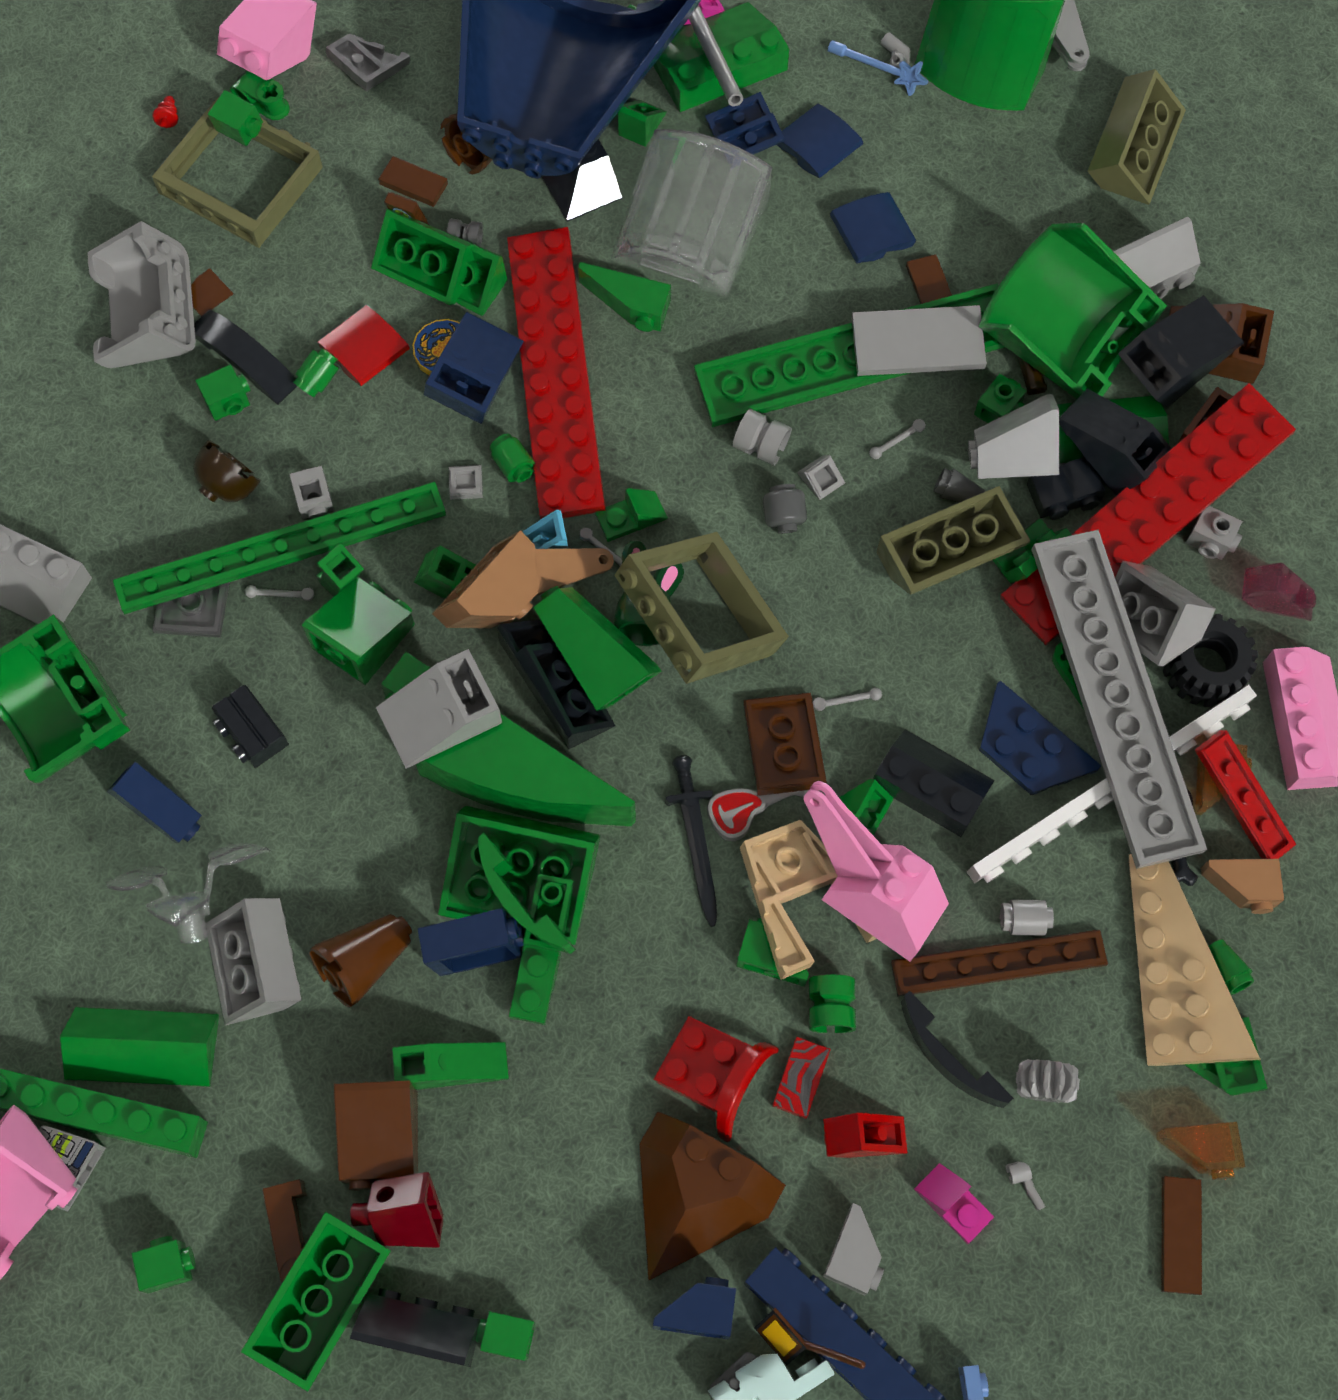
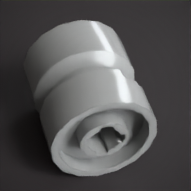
M749 409L736 431L733 447L749 455L755 451L757 452L758 459L775 466L780 458L776 456L778 450L784 451L792 428L777 420L768 423L766 415Z

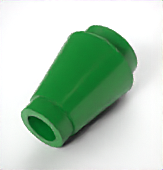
M1224 939L1208 946L1231 995L1243 991L1254 982L1251 976L1252 969L1226 944Z

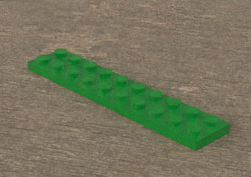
M997 283L900 310L980 305L982 319L986 307L999 285ZM852 323L694 365V373L712 427L741 420L749 409L763 414L910 374L857 376ZM983 331L985 353L1005 348L1004 345Z

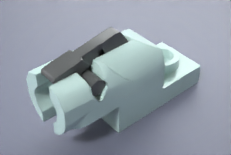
M746 1352L710 1385L708 1392L713 1400H796L835 1373L827 1360L818 1365L815 1358L795 1370L799 1378L793 1380L778 1354H762L757 1357Z

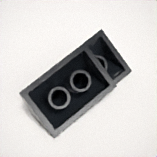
M541 619L505 623L497 627L499 643L568 749L616 726L607 709L596 711Z

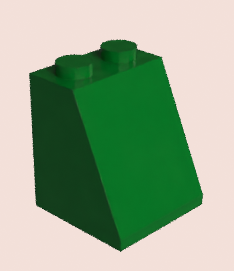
M357 577L306 619L302 627L314 651L366 685L415 623L411 613L412 609L400 599L393 601L385 595L386 592L373 581L366 583Z

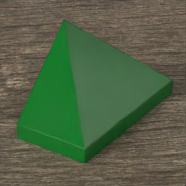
M869 779L839 797L873 836L894 799L875 779Z

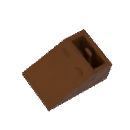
M1244 303L1213 304L1215 309L1244 343L1208 374L1253 384L1265 363L1274 311ZM1171 306L1169 316L1185 306Z

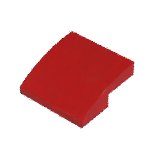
M367 305L318 341L320 348H324L338 359L336 362L340 365L343 372L360 386H363L410 349L408 343L396 330Z

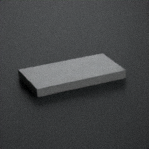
M980 305L852 312L851 319L857 376L985 369L987 365L983 330L979 328L981 321Z

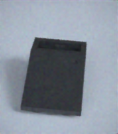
M1203 295L1143 331L1118 354L1155 400L1168 408L1240 347L1244 341Z
M1089 389L1083 391L1059 417V425L1062 427L1063 432L1071 438L1082 452L1084 458L1090 462L1102 477L1106 486L1116 496L1126 487L1132 489L1144 482L1157 468L1156 462L1172 449L1152 423Z

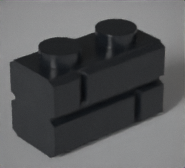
M242 685L232 692L229 697L223 698L211 708L217 717L212 721L223 738L230 734L236 742L231 748L243 764L249 760L254 768H257L289 745L284 734L246 685Z

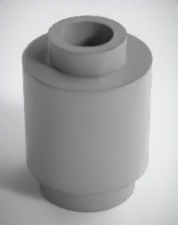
M1010 900L1009 903L1001 904V931H1009L1010 935L1045 936L1047 929L1053 928V908L1047 907L1045 900Z

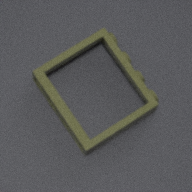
M217 97L154 173L152 178L159 194L260 248L323 168L319 151L312 148L310 143H303L293 138L286 130H278L261 118L263 121L261 130L252 139L300 164V166L257 220H254L181 180L219 133L215 130L208 116L209 111L218 100Z
M718 532L629 554L614 574L686 684L773 655L789 637ZM696 559L749 637V640L704 654L650 571Z

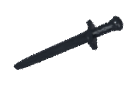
M679 755L673 759L672 765L678 774L681 794L667 796L664 803L667 806L676 803L681 805L701 907L709 926L714 927L717 920V904L699 799L710 800L713 791H694L690 772L692 759L687 755Z

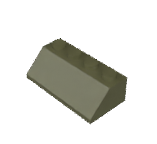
M1156 69L1124 78L1087 171L1101 189L1148 205L1152 200L1186 111Z
M998 486L882 535L876 553L890 579L908 594L912 595L1030 544L1031 541L1003 491Z

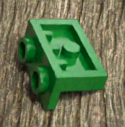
M1038 519L1025 529L1031 541L1030 544L993 559V562L1010 584L1023 580L1038 569L1032 552L1033 545L1072 536L1069 530L1064 528L1054 532L1047 527L1042 519Z

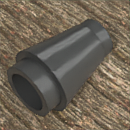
M944 468L938 477L933 492L940 494L939 498L960 503L984 493L985 489L979 487V485L956 469L949 470Z

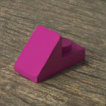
M939 1163L914 1190L966 1244H969L994 1216L969 1191L971 1186L966 1181Z

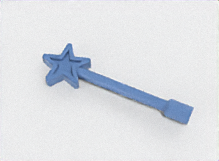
M834 40L828 46V52L840 57L847 56L899 76L894 81V84L905 85L908 96L913 95L916 85L928 84V80L920 74L923 65L921 61L913 67L902 61L899 63L900 68L848 49L846 45Z

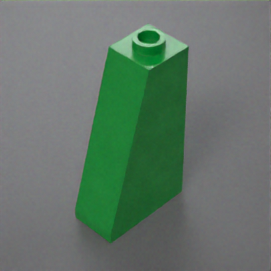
M552 587L541 595L542 601L533 607L596 711L613 706L662 672L660 667L573 587Z

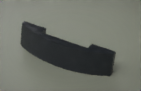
M208 310L194 323L195 339L209 350L212 348L253 381L255 387L277 405L297 387L293 383L296 379L295 376L276 357L227 318L212 310Z
M911 991L904 995L901 1000L902 1010L914 1040L926 1058L947 1080L968 1095L993 1106L1004 1108L1014 1099L988 1071L977 1081L927 1029L935 1016Z

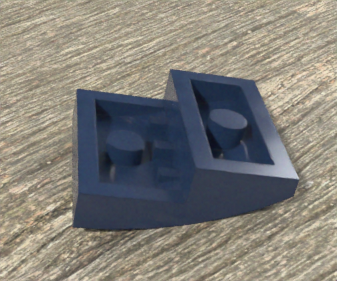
M761 92L743 99L742 103L738 106L729 105L705 116V121L728 165L785 141L773 112L770 113Z
M818 103L782 130L785 141L777 144L782 150L795 156L801 168L820 178L863 145V140L839 116Z
M890 192L852 201L832 210L830 213L834 224L856 263L883 258L886 252L912 247L917 241Z

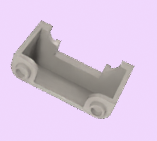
M140 221L87 252L90 277L109 291L111 338L104 336L94 342L93 355L95 363L112 369L181 356L194 349L196 340L188 254L181 243Z

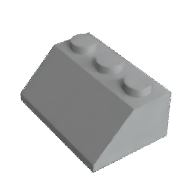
M1185 217L1113 251L1160 299L1172 288L1178 287L1183 289L1195 280V274L1201 264L1192 221L1189 217Z
M0 524V606L36 624L41 623L53 614L64 623L92 577L81 562Z
M1122 561L1115 580L1140 653L1158 666H1164L1202 640L1216 608L1154 567Z
M244 898L205 923L225 1025L283 1011L301 1001L300 985L295 972L293 952L288 939L286 919L280 898Z

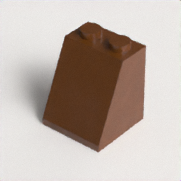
M410 1080L334 1084L339 1181L343 1184H349V1190L361 1191L370 1190L372 1183L375 1181L417 1174L418 1091Z

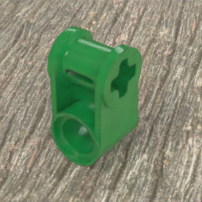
M246 70L230 88L232 94L256 106L258 112L268 119L280 120L289 113L290 106L288 101L283 98V87L273 79L266 81Z

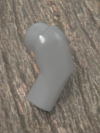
M888 32L885 34L880 44L891 53L890 65L900 68L899 63L902 61L909 65L910 48L892 33Z

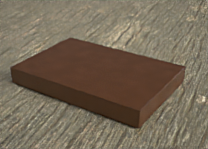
M811 693L743 700L757 796L810 790V787L816 781L827 784Z

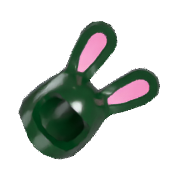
M630 541L627 543L622 553V563L629 554L646 550L645 545L640 541ZM681 563L658 569L653 577L670 603V597L681 583L684 575ZM624 591L616 606L614 625L635 645H659V642Z

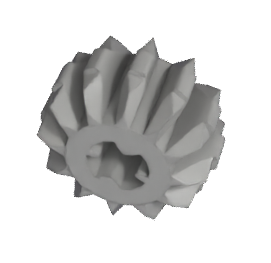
M1027 1059L1019 1063V1069L1016 1072L1017 1093L1021 1097L1035 1101L1069 1103L1077 1099L1080 1079L1078 1078V1069L1070 1063Z

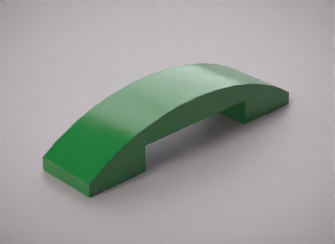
M482 833L478 837L481 863L486 878L502 906L520 925L542 942L568 954L576 950L547 914L538 922L535 921L503 879V876L513 867L495 843L485 833Z

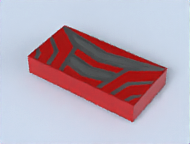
M796 1037L772 1107L807 1119L831 1049Z

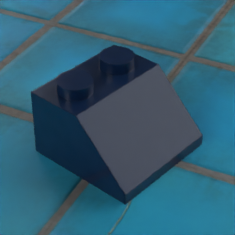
M706 1277L704 1284L697 1283L655 1316L653 1329L728 1340L731 1337L736 1288L728 1287L729 1280Z

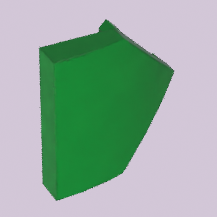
M1244 1017L1242 1020L1257 1050L1249 1017ZM1260 1060L1185 1064L1187 1068L1230 1096L1268 1090Z

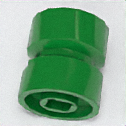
M835 974L810 977L809 1000L814 1002V1006L809 1008V1030L817 1033H827V1026H835V1033L855 1031L856 1009L850 1006V1003L855 1000V978Z

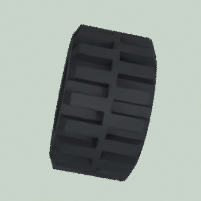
M1215 614L1211 618L1202 640L1167 663L1163 669L1165 677L1172 676L1168 682L1170 688L1173 689L1178 686L1180 691L1177 695L1184 699L1186 694L1191 696V704L1197 705L1200 700H1204V707H1212L1216 700L1220 704L1240 691L1256 670L1257 663L1254 661L1258 658L1257 650L1251 649L1255 641L1253 637H1246L1245 634L1248 630L1244 626L1238 628L1234 625L1236 620L1229 618L1228 621L1223 620V615ZM1205 647L1219 653L1226 664V671L1212 672L1203 668L1195 658L1194 649Z

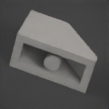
M853 1203L850 1206L823 1277L865 1296L870 1288L875 1291L877 1290L884 1269L878 1267L882 1257L861 1206Z

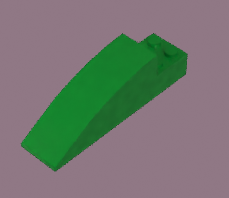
M405 652L381 683L385 694L384 699L386 700L430 669V667ZM502 714L501 724L416 764L419 775L437 785L480 804L513 814L562 823L632 826L636 821L634 800Z

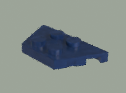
M1002 681L997 683L979 751L1030 795H1034L1050 787L1059 786L1081 776L1096 773L1100 769L1101 765L1008 686Z

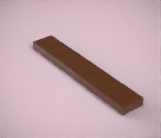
M1100 930L915 956L911 962L905 958L891 960L897 997L904 996L909 991L913 994L1108 965Z

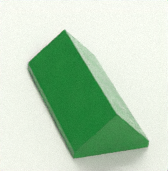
M75 1007L60 1035L64 1079L210 1087L219 1014Z

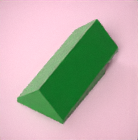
M386 209L371 269L448 305L458 303L466 309L483 316L508 281L503 257L404 214Z

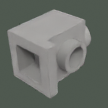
M322 466L290 474L302 519L309 518L311 520L334 512Z

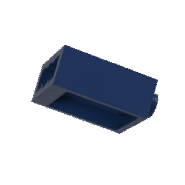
M503 908L418 928L423 963L439 976L522 958L521 946H524L523 941L525 937L523 926L517 925L516 920Z

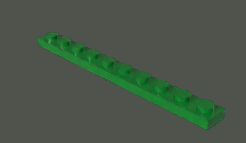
M435 482L120 577L114 579L113 583L121 609L125 615L332 551L340 543L345 547L446 516V511Z

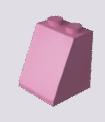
M243 0L219 27L217 55L266 81L306 60L310 55L317 2L313 0Z

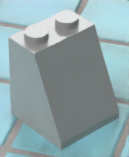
M1046 394L974 430V440L968 441V456L970 468L976 469L978 479L1059 475V408L1053 394Z

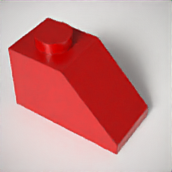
M857 1112L823 1119L827 1157L852 1158L908 1153L904 1116Z

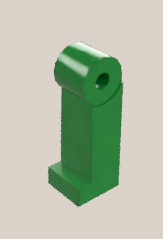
M340 543L316 564L321 569L316 578L334 597L354 581L364 568Z

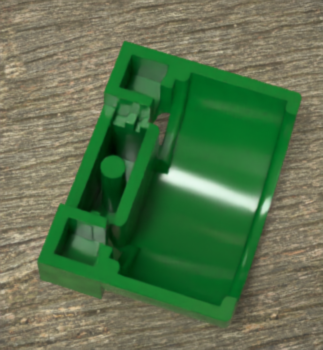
M54 614L0 648V717L16 738L28 760L30 768L25 769L24 773L30 781L41 783L97 746L101 750L130 731V728L123 719L127 714L95 663L79 649L64 623ZM47 658H51L53 663L50 664Z

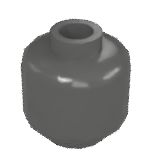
M782 484L770 487V492L763 497L764 516L767 526L777 528L778 534L797 532V526L807 520L806 501L803 491L796 489L795 484Z

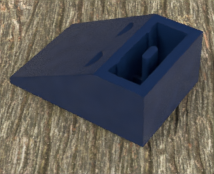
M466 312L436 362L425 384L424 395L482 424L524 341Z

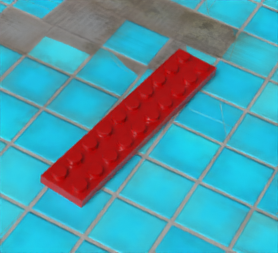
M563 227L507 237L519 339L524 341L520 348L532 456L535 461L534 473L540 519L555 510L561 511L562 518L606 511L569 228Z
M1248 383L1156 462L1157 468L1144 482L1132 489L1126 487L1072 535L1099 530L1114 577H1116L1122 561L1142 564L1287 440L1296 429ZM1038 569L1027 578L1016 581L1001 594L1000 598L1045 646L1059 635Z

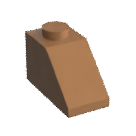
M1279 859L1208 860L1200 868L1201 875L1239 908H1251V913L1253 914L1273 912V908L1284 901Z

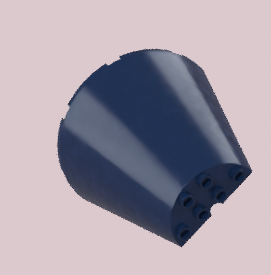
M462 0L457 123L462 132V138L493 159V163L502 169L513 168L522 171L531 178L538 179L541 178V175L558 176L572 172L699 6L701 0H652L638 4L636 10L618 4L595 0Z

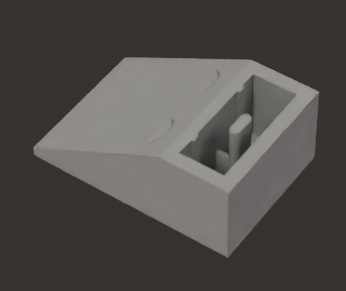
M469 649L435 664L376 707L405 768H409L502 723L499 707Z

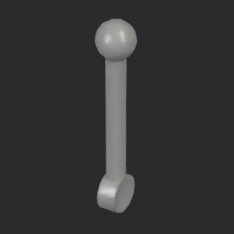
M916 419L911 428L880 447H872L869 451L870 457L879 459L887 449L911 434L923 431L926 426L925 422L921 419Z
M583 528L580 530L579 536L581 540L589 541L597 548L607 549L613 555L614 562L619 566L622 565V559L593 537L591 529Z
M248 585L245 588V595L249 598H254L256 595L299 597L305 601H310L314 598V591L311 588H304L302 591L257 589L253 585Z
M874 687L866 693L825 700L824 698L817 697L813 701V707L817 711H822L827 706L870 698L877 701L882 697V691Z

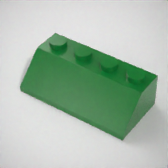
M325 1212L242 1348L241 1353L308 1392L391 1250Z

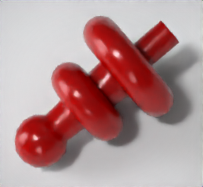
M166 96L163 102H160L153 111V120L160 127L172 128L178 123L177 108L174 105L175 99L172 96Z

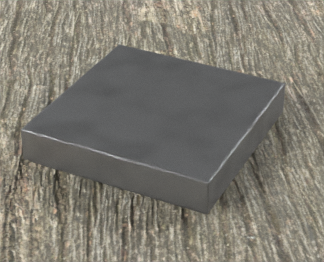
M229 583L157 604L153 632L158 634L221 638Z

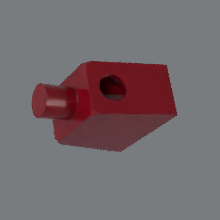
M429 1172L375 1181L371 1186L369 1202L353 1203L351 1206L350 1217L352 1225H371L377 1242L381 1245L440 1247L443 1212Z

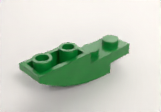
M538 874L530 914L536 922L547 914L565 935L573 880ZM526 930L509 1018L545 1025L562 951L547 945Z

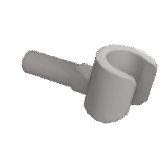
M1019 1161L1007 1164L1005 1168L1007 1173L1010 1172L1011 1174L1009 1176L1010 1183L1012 1185L1023 1183L1024 1189L1027 1191L1037 1211L1046 1207L1031 1180L1032 1172L1029 1165Z

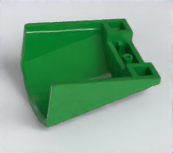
M934 0L915 64L920 61L923 62L920 73L936 87L957 99L976 106L996 110H1024L1045 71L1065 0Z
M1051 224L1028 247L1004 277L986 307L979 328L1076 399L1086 389L1103 397L1112 384L1108 378L1122 359L1118 353L1131 343L1141 331H1145L1153 326L1167 305L1086 224Z

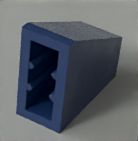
M136 762L129 765L107 790V793L175 843H179L182 839L188 842L201 827L197 821L202 815Z

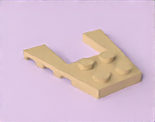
M798 820L745 840L740 846L743 861L781 980L810 968L815 962L784 910L782 903L829 884L832 885L838 877L824 844L802 820ZM855 924L866 943L877 939Z

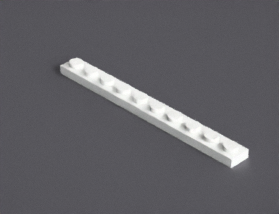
M1249 685L1171 735L1169 738L1174 752L1177 751L1180 756L1197 745L1194 739L1201 734L1209 738L1224 727L1221 721L1231 716L1235 721L1251 709L1248 703L1257 696ZM1107 778L974 864L967 871V874L974 883L982 878L989 883L1004 872L1001 867L1011 859L1016 865L1031 855L1032 851L1029 847L1039 841L1045 846L1060 835L1057 829L1068 823L1072 828L1088 817L1085 811L1093 805L1099 810L1109 804L1114 799Z

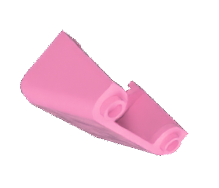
M15 1105L0 1119V1280L14 1262L9 1256L17 1244L48 1209L53 1210L57 1205L64 1208L77 1191V1188L73 1186L76 1177L29 1116Z

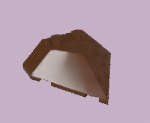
M661 1112L656 1113L640 1142L648 1281L768 1219L786 1186L753 1160L694 1126Z

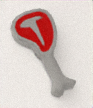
M749 789L723 791L710 799L707 807L708 817L714 830L720 837L727 841H737L745 837L750 830L754 817L762 813L768 806L789 796L804 797L808 790L757 796V792Z

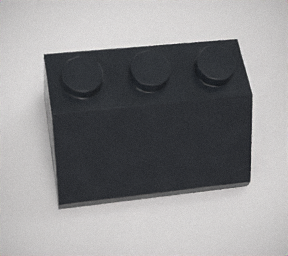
M906 729L894 742L873 778L894 799L959 837H962L995 781Z
M381 1288L378 1295L367 1294L350 1339L471 1367L477 1343V1330L480 1319L473 1318L475 1310L453 1305L452 1311L446 1312L437 1309V1301L416 1297L415 1304L400 1301L402 1293Z

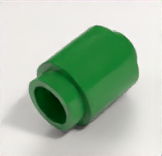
M321 348L319 352L312 349L295 373L297 378L293 383L315 398L318 392L322 393L339 370V367L335 365L338 359L324 348Z
M503 434L491 443V458L509 482L517 481L521 483L532 476L535 461L518 438L512 437L511 434Z

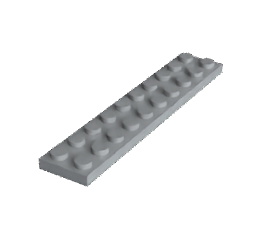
M1099 530L1034 544L1032 552L1136 869L1204 853L1207 847Z

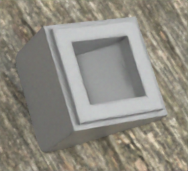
M822 455L797 472L819 500L845 484L830 455Z

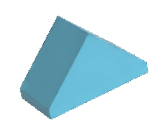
M560 510L553 511L523 531L535 544V549H568Z

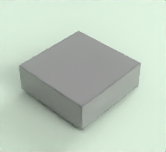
M481 465L449 467L450 500L483 498Z

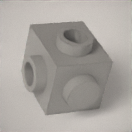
M1208 506L1200 513L1186 543L1197 548L1199 553L1206 558L1222 560L1228 551L1234 553L1243 535L1237 532L1243 521Z

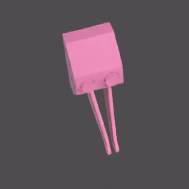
M821 781L814 782L810 790L804 795V802L838 876L822 898V901L911 962L949 904L933 866L903 845L880 844L845 806L828 784Z

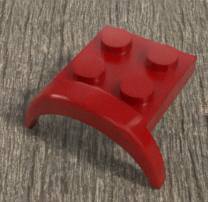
M688 1016L654 1080L667 1089L716 1112L718 1136L728 1143L732 1139L735 1116L748 1085L761 1065L773 1054H778L779 1048L768 1042H760L751 1046Z

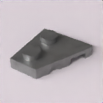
M347 34L326 47V56L365 91L393 76L410 63V56L407 53L401 52L400 56L385 52L384 45L367 42L363 38L352 34Z

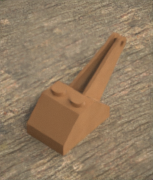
M520 530L495 544L432 614L446 628H493L501 623H510L515 618L521 619L533 607L530 601L534 596L543 594L555 586L560 588L604 573L612 568L614 558L611 552L604 548L535 549V544Z

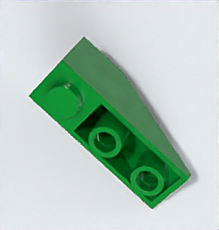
M506 1042L429 1043L392 1048L394 1081L410 1080L416 1090L509 1079Z

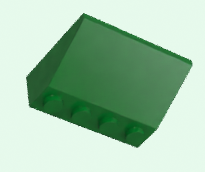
M749 2L705 18L739 89L788 70L790 50L777 27ZM692 25L682 27L653 65L679 112L725 95Z
M464 806L456 814L438 915L459 919L503 908L508 913L494 894L483 870L479 854L478 837L485 833L513 867L503 876V879L529 913L538 874L574 881L565 936L572 945H576L601 835Z

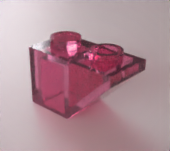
M1275 563L1245 568L1242 599L1255 610L1308 621L1312 620V611L1316 604L1315 590L1285 564Z

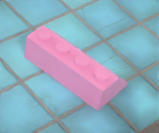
M1309 647L1273 649L1264 660L1263 666L1287 790L1338 787V694L1330 657Z

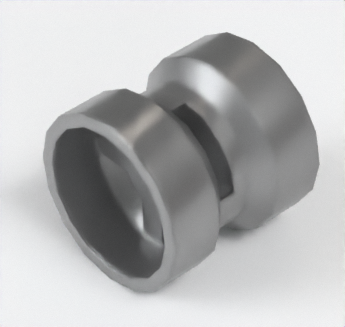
M451 218L448 223L447 233L481 247L483 224L482 222L475 221L466 224L459 219Z

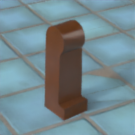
M300 1179L263 1188L281 1283L305 1246L296 1199L307 1196L305 1183Z

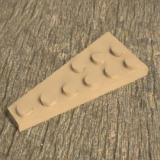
M1128 854L1147 1065L1167 1066L1261 1060L1169 861L1136 869L1132 854Z

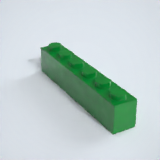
M0 1069V1111L7 1112L15 1105L32 1119L193 1158L198 1157L208 1122L200 1116Z

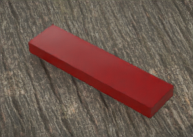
M1227 730L1218 731L1195 749L1201 762L1262 859H1279L1296 845Z

